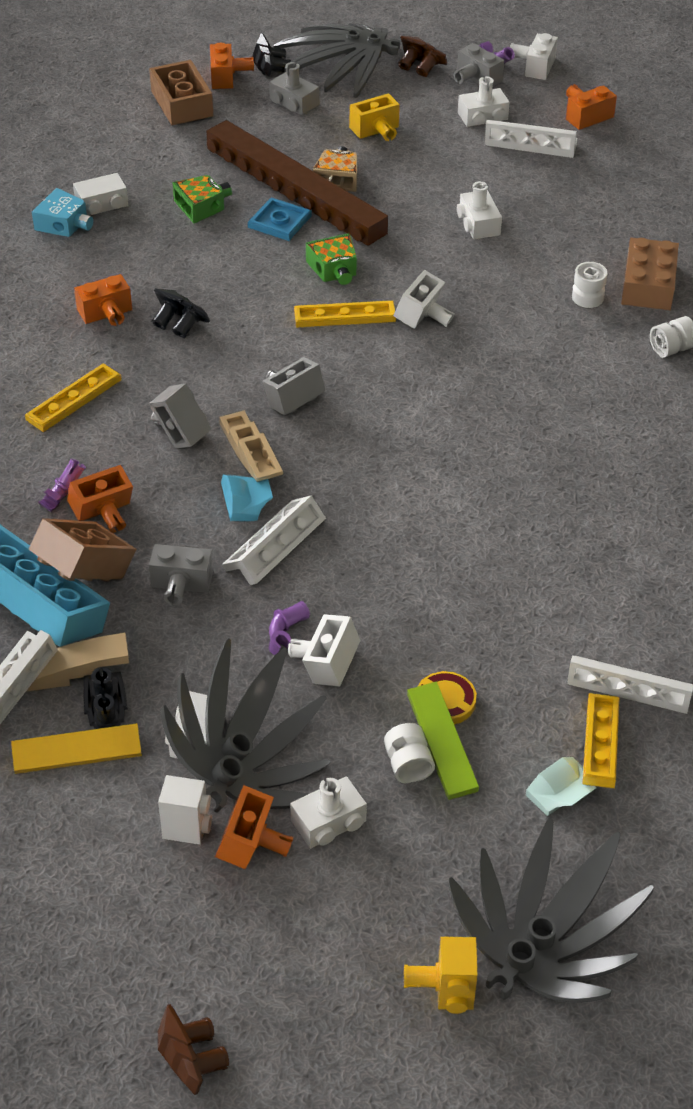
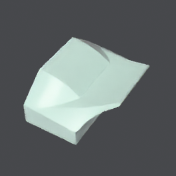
M562 757L538 774L526 789V796L549 816L562 806H573L597 787L583 785V766L573 757Z

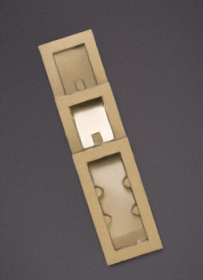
M245 410L220 417V425L233 450L246 470L257 482L283 475V470L264 433H259L254 421L250 422Z
M125 632L91 638L58 647V651L27 691L70 686V679L92 675V672L98 667L129 663Z

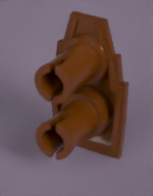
M400 37L404 50L403 57L398 61V66L401 69L409 71L415 60H419L421 63L417 66L416 72L418 75L427 77L434 65L448 64L446 54L419 37Z
M168 1004L158 1029V1051L181 1081L194 1095H197L203 1082L202 1075L228 1069L229 1056L223 1046L195 1053L192 1044L213 1040L214 1026L210 1018L205 1017L201 1020L182 1024L173 1006Z

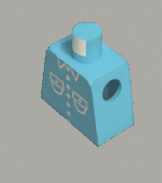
M59 188L51 192L32 211L34 230L70 237L78 228L89 231L94 222L93 217L87 215L84 200Z

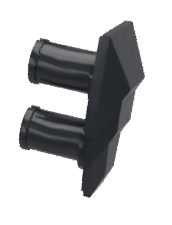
M261 33L252 56L254 57L255 65L263 75L266 74L267 76L271 75L272 70L284 72L286 64L291 62L290 59H283L286 58V49L271 47L265 35Z
M154 289L162 306L151 320L154 326L165 330L174 314L180 315V319L173 326L172 330L175 335L185 339L195 322H210L207 313L201 307L193 304L188 298L179 295L176 290Z
M98 667L92 672V675L84 676V715L88 714L90 726H93L94 729L121 726V723L124 722L125 710H128L121 672L111 673L106 667H102L103 674H100Z

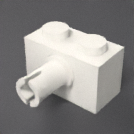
M537 33L530 46L511 43L510 48L514 51V57L526 59V77L546 80L556 58L558 37L547 33Z
M485 76V82L483 77L479 79V92L459 95L458 114L466 127L486 124L487 120H508L510 102L500 88L492 89L494 80L491 77Z
M481 181L475 182L472 186L473 192L460 194V204H457L458 217L463 218L465 231L470 232L473 239L501 235L502 216L487 190V184Z
M423 270L402 295L393 316L414 329L427 316L447 327L455 313L436 303L445 282L428 271Z
M324 614L312 640L291 639V643L288 645V654L290 658H303L302 661L312 683L340 687L361 640L351 617Z
M347 776L339 780L326 778L327 786L325 781L322 780L319 790L290 803L291 822L310 849L319 844L321 846L327 845L337 835L347 830L349 832L355 831L366 822L367 803Z

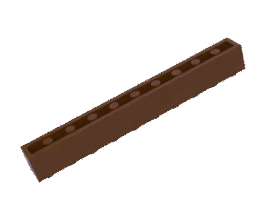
M228 120L206 130L207 149L210 152L216 153L224 158L225 161L239 167L243 172L249 173L258 181H262L270 186L274 191L285 195L289 200L312 210L314 214L336 226L338 230L349 233L356 241L369 246L388 234V215Z

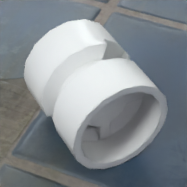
M584 262L576 267L572 300L577 305L593 308L602 304L605 295L607 269L596 262Z
M684 316L672 320L670 323L666 322L652 327L650 330V342L653 350L661 358L676 354L678 351L681 352L693 348V321L689 317Z
M405 723L393 727L386 733L384 744L387 754L391 759L395 778L399 782L411 783L421 781L433 773L435 763L427 747L428 743L421 726L415 723Z

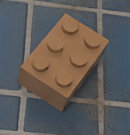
M191 60L149 68L151 92L171 125L213 117L212 92Z
M630 237L622 305L671 310L675 290L679 243Z
M42 518L28 550L37 555V560L42 564L53 566L59 571L58 575L66 580L84 579L92 581L93 579H101L103 581H110V579H122L137 549L97 522Z

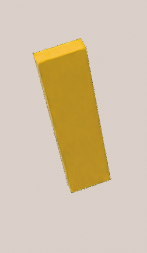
M393 301L294 306L296 327L396 322V317L393 316L395 313Z
M103 363L26 413V421L42 432H45L122 380L121 374Z
M593 693L588 695L583 785L615 789L619 697Z
M138 723L11 741L15 774L142 756Z

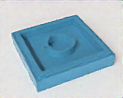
M271 197L248 221V228L290 241L312 217V210Z

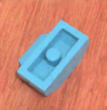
M225 474L222 476L221 485L230 521L258 520L261 509L273 498L269 480L265 479L257 482L252 477Z

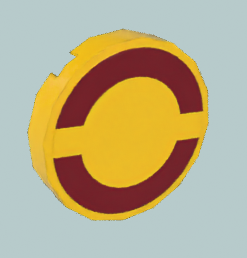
M441 671L432 673L421 680L418 686L437 681L454 724L462 723L474 712L477 693L473 684L466 677L455 672Z

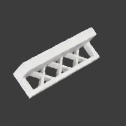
M487 120L485 145L573 158L577 146V131Z
M312 495L291 500L230 556L222 566L226 572L240 569L250 585L257 584L319 526L326 517Z
M42 630L37 635L27 631L0 665V724L58 651L51 636Z
M572 655L567 681L569 685L685 714L688 712L693 684Z

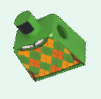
M208 175L172 182L174 201L193 224L224 210V198L232 195V189L228 182L217 185Z
M349 233L306 242V262L324 282L338 280L341 285H347L351 282L352 276L356 275L357 258Z

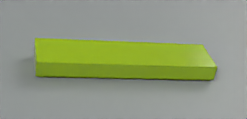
M437 681L407 689V696L417 722L423 729L428 743L427 747L431 752L435 768L448 800L478 792L479 785Z

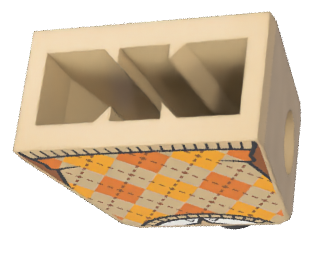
M339 147L337 150H324L313 171L346 191L356 192L357 153L349 151L346 147Z

